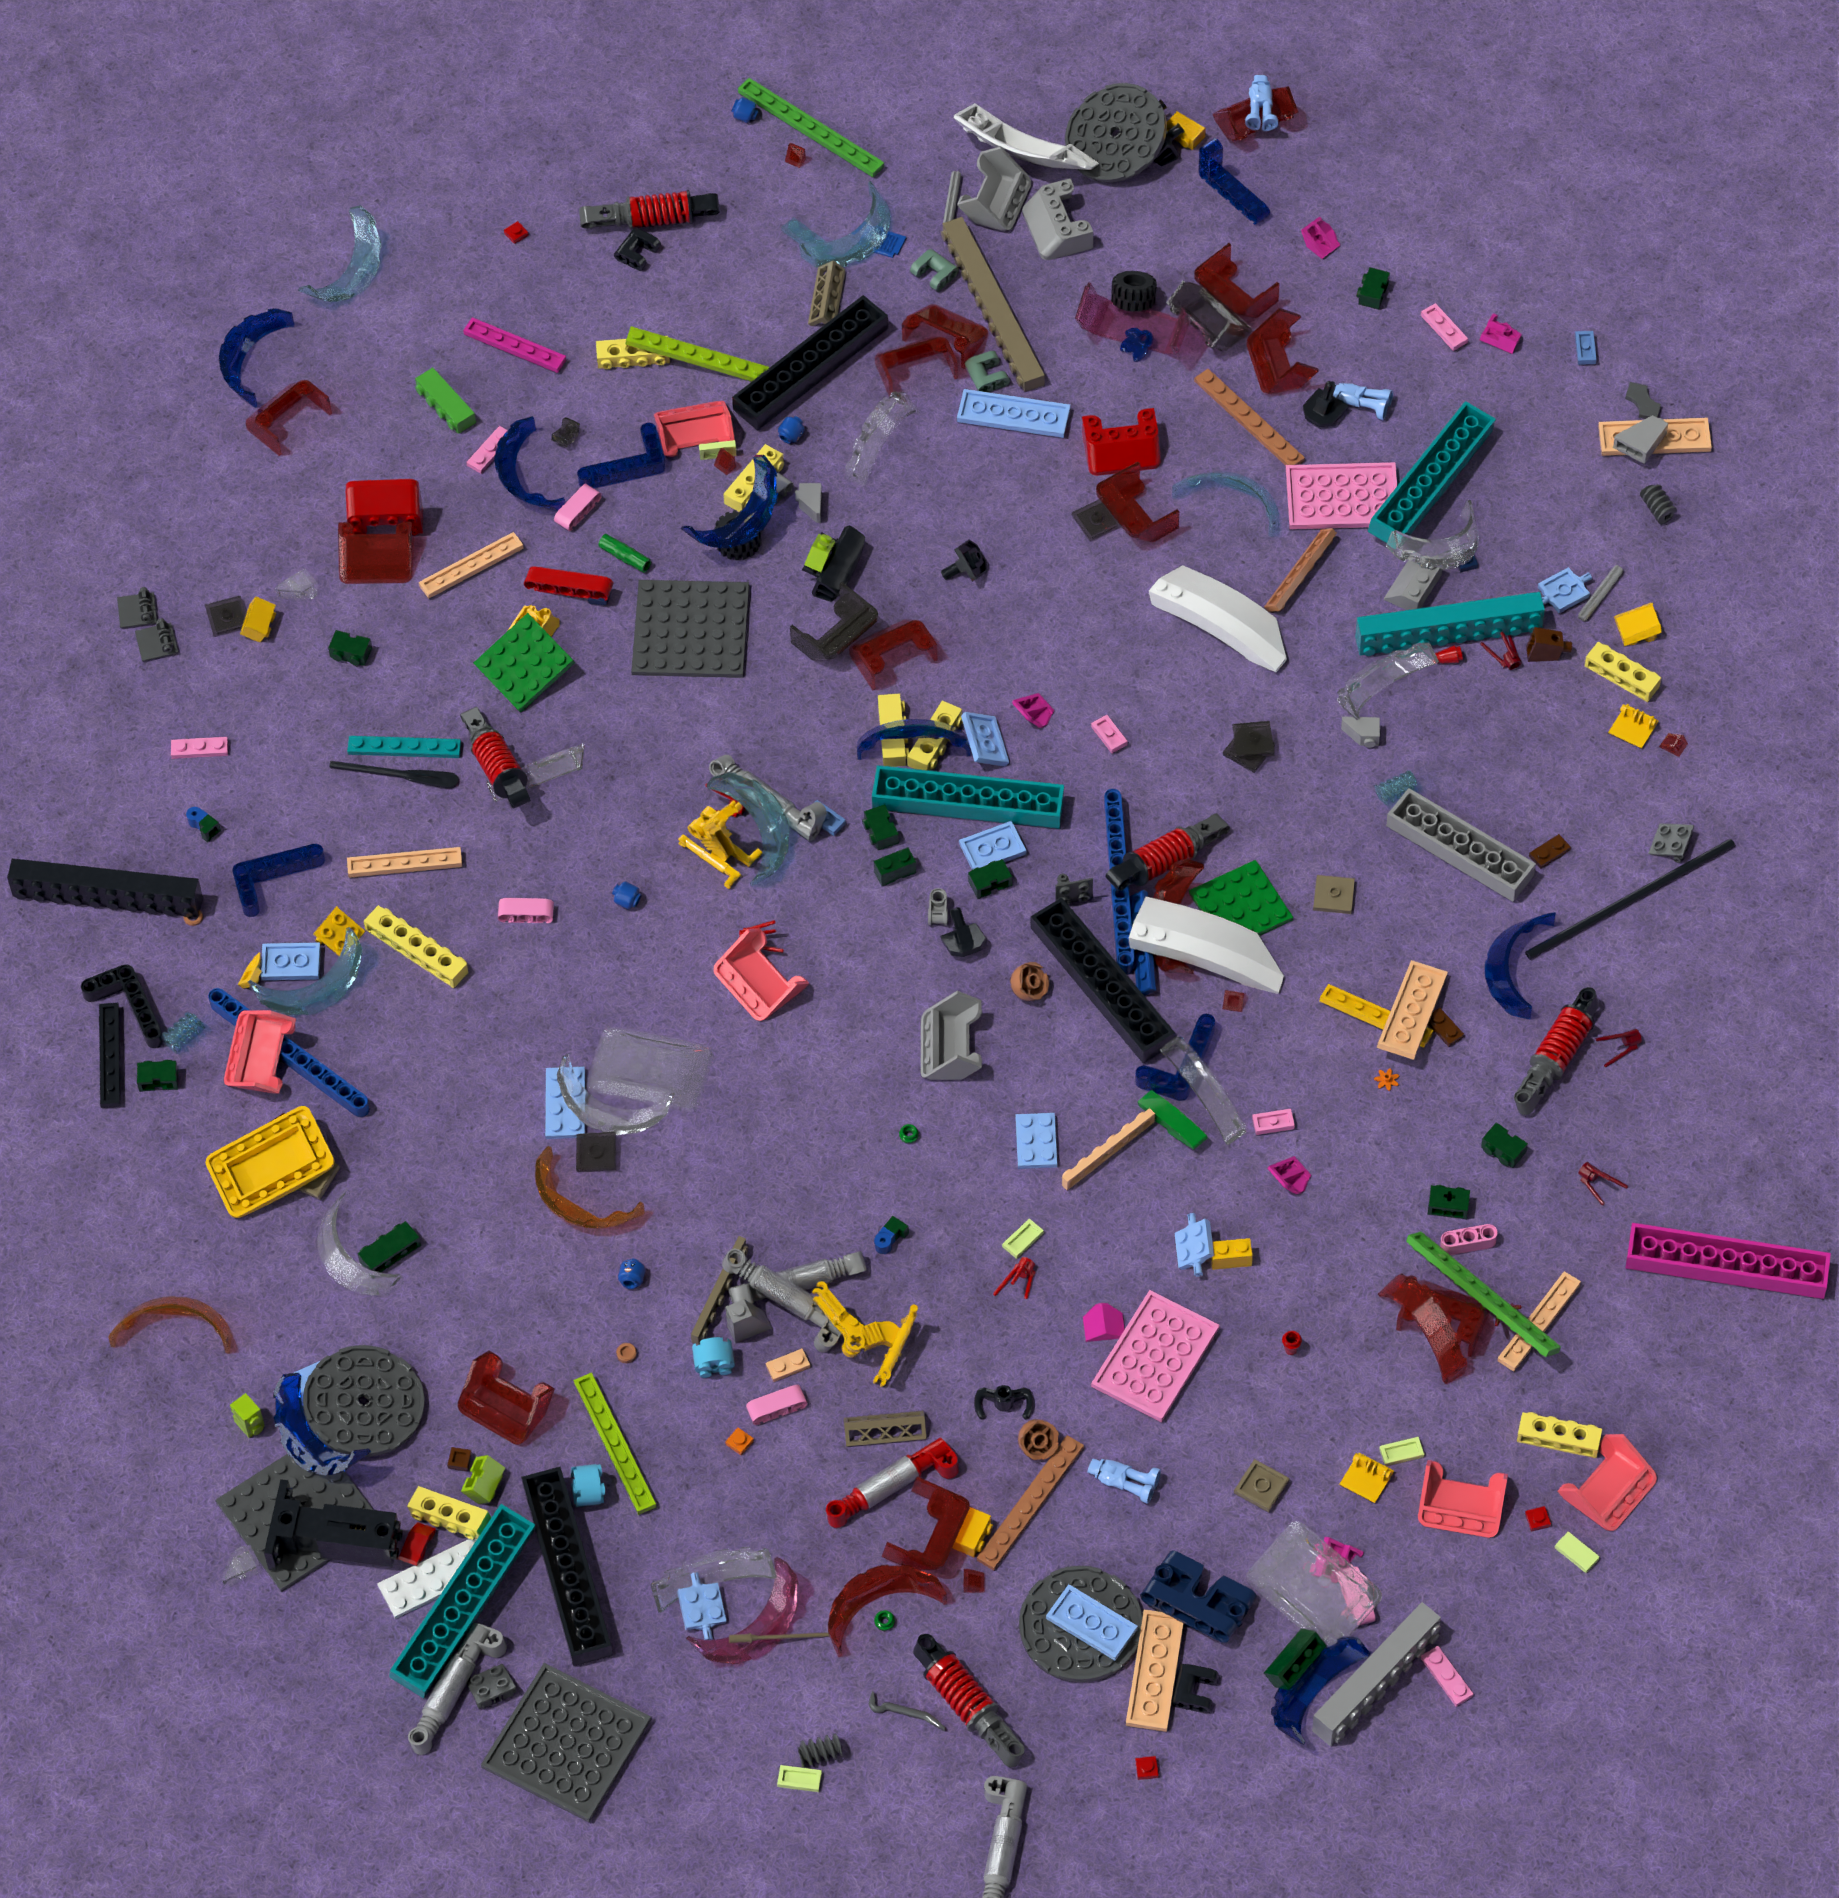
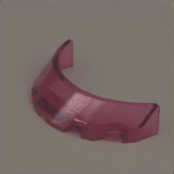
M779 1557L774 1559L775 1579L770 1598L760 1615L748 1627L737 1634L751 1633L761 1636L783 1635L787 1633L790 1628L789 1624L793 1615L796 1614L798 1607L797 1585H799L797 1575L786 1561ZM686 1637L689 1643L704 1658L713 1662L741 1664L740 1662L751 1659L755 1660L769 1652L775 1644L782 1640L764 1639L751 1643H729V1637L717 1640Z

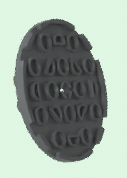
M1130 83L1111 84L1098 92L1094 91L1084 99V102L1078 109L1074 110L1068 121L1065 133V146L1072 144L1099 163L1092 170L1077 169L1084 176L1094 181L1113 183L1134 177L1154 161L1164 144L1167 121L1163 107L1157 98L1145 88ZM1115 130H1120L1118 135L1112 136Z
M356 1345L339 1349V1352L330 1356L327 1355L316 1365V1368L309 1375L305 1384L303 1409L309 1427L325 1445L346 1455L373 1457L397 1449L414 1434L423 1414L424 1392L420 1379L417 1378L412 1367L403 1358H398L384 1348ZM362 1397L369 1400V1403L365 1404V1406L358 1402Z
M1091 1566L1061 1568L1051 1572L1043 1580H1039L1030 1589L1022 1604L1019 1616L1021 1641L1031 1660L1046 1673L1069 1682H1093L1109 1677L1122 1669L1130 1661L1138 1648L1142 1624V1613L1139 1603L1127 1585L1117 1576H1112L1103 1572L1100 1568ZM1068 1584L1138 1626L1137 1631L1115 1661L1046 1619V1615Z

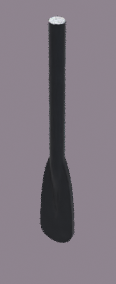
M330 761L329 767L334 769L400 777L412 782L450 789L458 784V776L451 772L397 770L338 761Z

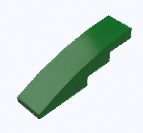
M1150 1090L1137 1101L1140 1108L1145 1111L1150 1108L1155 1113V1121L1164 1126L1171 1136L1193 1150L1208 1138L1194 1122L1154 1091Z

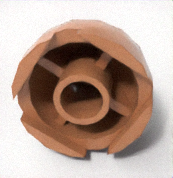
M1036 962L1024 963L1012 973L1010 979L1011 989L1018 998L1024 1001H1035L1041 999L1048 992L1047 973L1044 974L1041 969L1043 967Z
M1033 1419L1021 1427L1018 1434V1444L1026 1456L1033 1460H1044L1052 1456L1057 1450L1059 1434L1055 1426L1046 1420Z

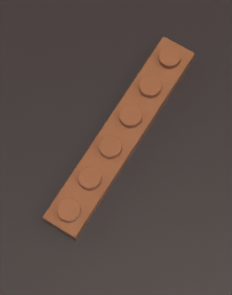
M1333 528L1320 530L1264 606L1268 612H1278L1285 607V603L1294 595L1298 585L1304 581L1307 573L1314 568L1315 562L1323 556L1324 550L1333 542V538L1337 534Z

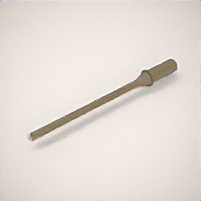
M830 1632L761 1636L751 1633L729 1635V1643H751L764 1639L830 1637Z

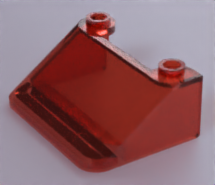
M935 304L927 305L908 315L902 323V341L905 342L914 329L918 328L922 322L956 337L954 348L957 352L961 353V368L963 369L966 367L965 362L975 355L988 336V330L984 326Z
M339 522L338 555L340 581L345 584L409 582L413 574L415 540L412 522L399 523L396 527V534H354V528L350 523Z

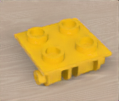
M1623 704L1620 709L1621 713L1608 733L1642 749L1659 720L1655 719V716L1644 714V711L1640 712V709L1636 710L1630 707L1629 704Z
M336 906L313 935L316 936L315 941L317 943L320 942V945L324 943L339 957L343 958L363 935L365 930Z
M1355 1453L1352 1459L1353 1462L1339 1485L1376 1503L1393 1475L1394 1470L1361 1453Z

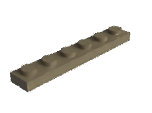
M738 1236L732 1249L741 1250L745 1257L748 1252L746 1238ZM730 1258L733 1264H738L736 1259ZM722 1269L691 1333L692 1343L699 1345L701 1340L706 1339L709 1331L707 1328L710 1323H714L717 1315L715 1311L717 1307L722 1306L725 1298L723 1295L728 1288H731L733 1282L731 1278L735 1273H728Z

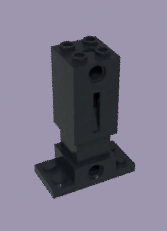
M280 1479L264 1550L268 1570L277 1571L278 1564L282 1563L283 1553L297 1555L298 1549L319 1552L320 1557L326 1559L393 1567L394 1560H397L399 1555L397 1544L398 1541L401 1542L403 1530L400 1529L401 1521H398L397 1513L324 1504L323 1509L302 1507L301 1501L295 1500V1497L292 1496L293 1488H290L289 1481Z

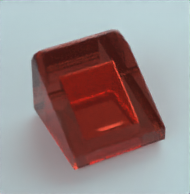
M789 143L785 162L800 168L806 160L805 149Z
M721 448L714 466L725 475H728L736 468L735 457Z
M1668 733L1659 747L1680 757L1688 743L1684 735Z
M1225 990L1222 1009L1242 1012L1245 993Z
M964 1569V1593H984L983 1572Z

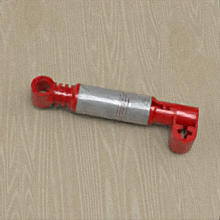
M940 1437L913 1455L902 1457L853 1488L852 1493L847 1495L846 1498H842V1501H830L826 1506L829 1525L834 1528L844 1526L848 1518L858 1513L859 1510L872 1508L883 1499L916 1480L923 1471L931 1466L943 1478H954L959 1472L956 1454Z

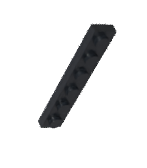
M119 1003L99 1004L101 1108L121 1107Z

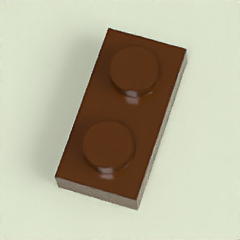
M1558 834L1531 851L1529 857L1542 869L1570 851L1571 846Z
M1441 1008L1432 1013L1428 1025L1448 1047L1464 1038V1033Z

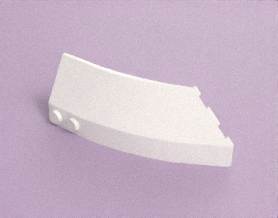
M976 103L956 113L953 117L966 132L973 133L981 142L995 148L1001 146L1009 155L1018 159L1047 167L1092 170L1099 164L1072 144L1067 146L1059 145L1018 131Z
M1182 565L1159 578L1149 590L1152 605L1214 635L1241 653L1249 661L1277 673L1287 660L1277 619L1260 605L1233 588Z
M1145 897L1129 936L1130 948L1186 962L1225 976L1242 985L1279 994L1284 975L1256 932L1204 911Z

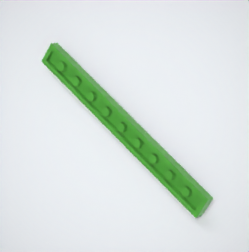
M748 78L738 88L739 94L755 102L758 106L871 177H874L884 168L883 161L754 80Z
M1423 1232L1408 1235L1406 1242L1415 1251L1421 1253L1427 1261L1433 1263L1443 1274L1450 1277L1456 1285L1462 1287L1471 1297L1479 1301L1484 1308L1496 1315L1497 1319L1503 1321L1512 1331L1519 1334L1525 1342L1537 1349L1541 1355L1548 1357L1559 1353L1561 1349L1559 1344Z

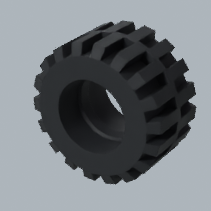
M1124 271L1116 274L1112 279L1111 302L1117 308L1131 312H1140L1152 308L1156 302V279L1152 275L1141 271Z
M733 510V513L727 512L725 516L719 517V521L717 520L715 523L714 532L717 550L721 551V555H727L728 559L735 557V560H739L740 557L743 560L747 559V555L752 557L754 555L753 551L757 552L758 547L761 545L760 524L755 516L752 517L751 513H745L743 510H740V512ZM735 532L746 534L739 538L729 536Z

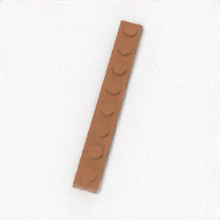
M1206 369L1194 378L1195 383L1285 466L1300 465L1304 462L1305 457L1213 372Z
M1068 1435L1064 1438L1055 1453L1050 1457L978 1555V1562L993 1571L996 1569L1083 1450V1444Z

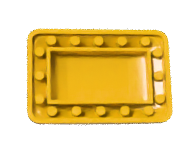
M299 1106L208 1155L205 1163L228 1213L234 1218H241L315 1180L332 1169L335 1161L312 1112L306 1106Z

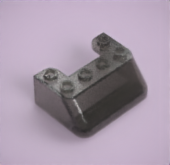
M1183 280L1166 302L1171 307L1170 311L1172 313L1189 318L1191 320L1190 324L1202 331V335L1206 340L1205 344L1212 349L1216 348L1219 351H1227L1248 337L1252 332V328L1207 287Z
M843 582L839 584L840 599L834 604V612L841 620L821 638L816 640L811 635L801 632L793 624L790 626L791 644L813 661L836 658L878 621L877 609Z

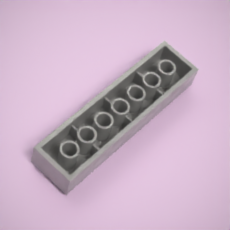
M1410 788L1407 789L1387 814V827L1514 902L1534 877L1536 863Z
M1421 1602L1314 1714L1312 1731L1329 1746H1332L1335 1742L1337 1744L1340 1743L1345 1736L1344 1732L1348 1728L1353 1729L1357 1725L1358 1718L1362 1714L1366 1715L1371 1710V1704L1376 1699L1379 1701L1385 1695V1689L1389 1685L1392 1687L1397 1683L1401 1672H1407L1413 1664L1412 1661L1416 1657L1420 1658L1425 1653V1647L1429 1643L1434 1644L1440 1636L1441 1617Z

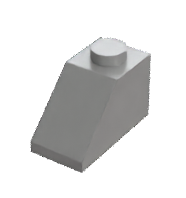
M799 483V490L795 491V501H799V508L816 523H821V483Z
M1342 717L1341 729L1356 743L1368 748L1379 746L1380 718Z

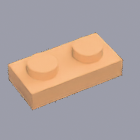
M799 1349L767 1362L766 1367L773 1382H776L810 1368V1363L803 1349Z

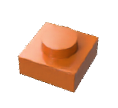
M737 1427L725 1441V1444L742 1455L753 1443L754 1438Z

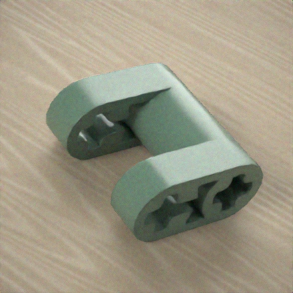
M933 249L927 250L910 268V272L918 278L929 268L935 270L937 274L932 278L930 287L937 292L953 280L959 272L957 266Z
M995 351L971 357L965 362V366L978 391L990 392L1005 387L1010 382L1005 371L988 375L985 370L997 366L1000 362Z

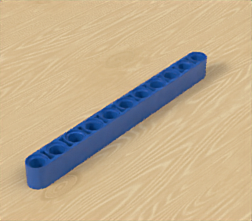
M1113 788L1108 789L1104 795L1109 870L1116 866V864L1123 863V857L1126 854L1122 798L1120 791ZM1110 883L1116 963L1128 975L1134 970V949L1130 948L1129 936L1132 930L1129 886L1122 891H1118Z
M214 988L208 994L212 1010L235 1027L239 1014L242 1011H251L223 989ZM284 1035L279 1060L353 1115L365 1117L369 1113L368 1099L362 1092Z

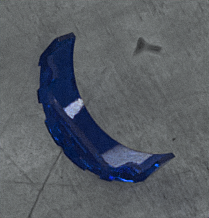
M273 308L267 309L268 312L249 315L244 318L242 323L234 326L227 333L224 343L221 344L219 364L224 380L233 391L255 408L257 407L255 393L244 390L241 383L243 360L250 348L264 336L283 328L294 327L292 312Z
M533 416L517 420L510 425V429L503 437H500L497 443L494 461L498 478L502 485L516 498L526 503L558 512L565 504L564 497L547 500L540 493H527L520 484L516 472L517 455L523 442L531 433L536 431Z
M755 455L753 457L755 480L751 496L742 512L728 524L707 531L694 530L692 526H682L680 529L699 543L714 548H731L749 542L758 535L759 531L766 527L772 517L774 505L777 503V473L775 467L765 455Z
M905 719L888 722L869 730L857 741L858 760H861V753L863 751L873 749L879 740L909 738H947L953 746L964 748L966 750V757H970L969 741L963 731L952 725L927 719Z
M1556 912L1537 916L1512 925L1495 939L1487 953L1488 958L1485 961L1484 970L1489 992L1505 1009L1504 1011L1511 1016L1530 1020L1532 1014V1005L1519 994L1510 976L1509 956L1511 948L1521 933L1531 932L1535 925L1544 924L1554 927Z
M299 1372L282 1375L273 1394V1398H276L274 1423L275 1428H279L282 1446L297 1465L308 1472L312 1471L319 1475H334L347 1470L371 1452L367 1448L354 1450L351 1454H344L329 1448L319 1440L309 1427L304 1414L301 1399V1375Z
M1344 1636L1338 1638L1336 1644L1324 1648L1290 1690L1281 1688L1277 1690L1274 1697L1276 1703L1271 1708V1715L1273 1716L1275 1726L1280 1731L1300 1744H1305L1306 1741L1301 1734V1724L1313 1698L1337 1674L1349 1666L1368 1658L1371 1654L1358 1637Z

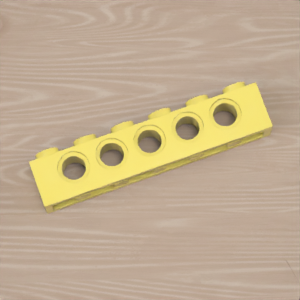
M378 905L364 920L366 931L452 988H455L468 974L467 962L462 957H456L448 948L438 945L433 938H427L418 928H412L404 919L394 916L389 909H383Z

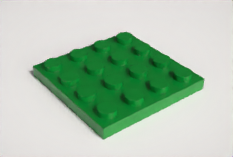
M527 613L473 663L519 712H522L575 662Z
M1256 860L1189 890V895L1200 911L1239 924L1256 932L1259 936L1293 920L1290 911Z

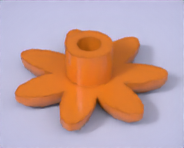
M1389 1068L1386 1073L1379 1070L1380 1076L1375 1077L1374 1080L1380 1082L1378 1088L1385 1086L1387 1091H1390L1391 1085H1399L1395 1081L1399 1075H1391L1392 1070Z

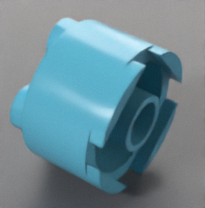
M721 1337L701 1340L698 1346H696V1343L693 1344L692 1351L695 1371L700 1373L701 1378L710 1377L712 1373L720 1372V1375L732 1373L731 1369L735 1366L732 1341L730 1339H727L728 1342H725Z
M600 1464L571 1467V1477L575 1478L573 1483H571L576 1507L604 1503L605 1486L604 1483H601L600 1479L602 1476Z

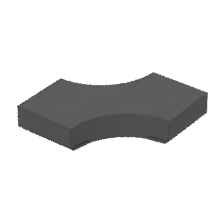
M1630 382L1625 399L1636 405L1639 411V418L1646 419L1652 415L1658 418L1661 404L1649 397L1647 392L1648 386Z

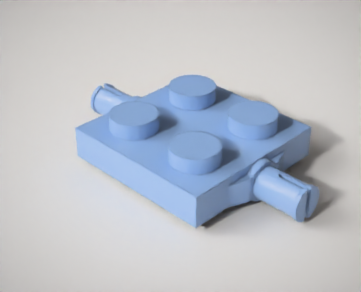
M1568 567L1538 583V589L1544 595L1542 597L1543 605L1549 603L1558 613H1561L1589 598L1590 593L1585 588L1584 583L1592 580L1591 574L1588 572L1578 577Z
M1190 1213V1215H1187L1189 1225L1175 1233L1178 1268L1185 1270L1194 1267V1276L1199 1277L1203 1275L1202 1263L1214 1256L1211 1225L1207 1219L1196 1223V1214Z
M692 1573L690 1576L693 1585L688 1588L678 1589L677 1591L685 1630H703L704 1641H708V1639L713 1640L710 1628L726 1623L718 1583L701 1584L699 1573Z

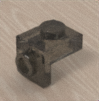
M567 417L563 418L561 428L552 434L551 440L560 446H569L577 439L580 424Z

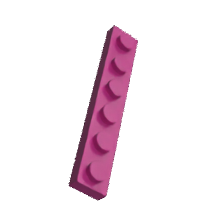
M473 317L463 330L466 336L556 373L559 372L566 361V356Z

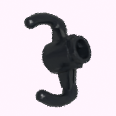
M1001 1385L996 1390L983 1387L977 1390L974 1397L975 1412L979 1419L985 1418L981 1404L983 1398L994 1402L995 1407L1000 1411L1010 1410L1014 1402L1025 1398L1026 1409L1022 1415L1023 1419H1029L1033 1412L1034 1398L1031 1390L1023 1387L1011 1390V1387Z

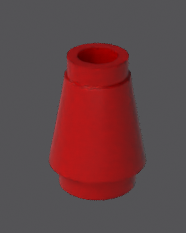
M1453 645L1435 653L1437 664L1459 663V661L1463 660L1460 646L1455 647Z
M1288 1331L1282 1337V1343L1288 1355L1296 1354L1302 1343V1338L1296 1331Z

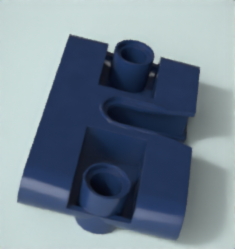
M1170 1551L1161 1565L1155 1568L1153 1577L1140 1594L1142 1601L1219 1642L1227 1643L1236 1629L1242 1625L1244 1617L1257 1599L1256 1593L1252 1589L1223 1575L1208 1589L1204 1596L1199 1597L1195 1593L1200 1584L1204 1565L1177 1551Z

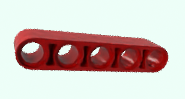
M536 566L529 568L524 581V586L527 589L532 588L538 592L585 599L603 598L605 601L608 600L614 584L610 578L605 576Z

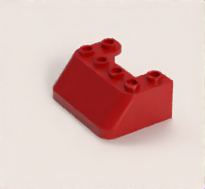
M1154 408L1142 409L1138 412V425L1106 429L1102 428L1099 417L1095 415L1082 416V437L1088 470L1092 475L1100 476L1151 470L1159 467L1161 462L1160 445Z
M414 479L350 481L346 484V512L350 536L362 537L366 535L367 526H395L403 524L404 531L409 535L423 534V505L418 481Z

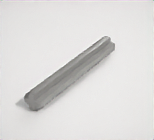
M959 171L951 173L943 223L954 220L961 173Z
M1615 565L1578 613L1580 620L1584 622L1588 620L1623 573L1622 567Z

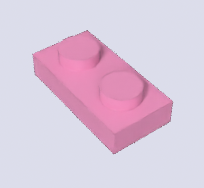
M1108 715L1091 723L1092 729L1111 753L1127 746L1128 741Z
M1291 1109L1252 1115L1256 1135L1292 1130L1295 1127Z

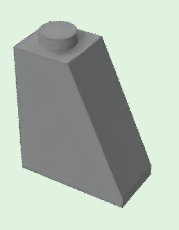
M1652 415L1618 433L1614 437L1613 448L1645 464L1666 436L1668 423Z
M744 1299L726 1306L727 1328L735 1343L772 1328L764 1311Z

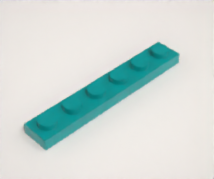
M349 736L347 753L348 755L460 758L461 739Z

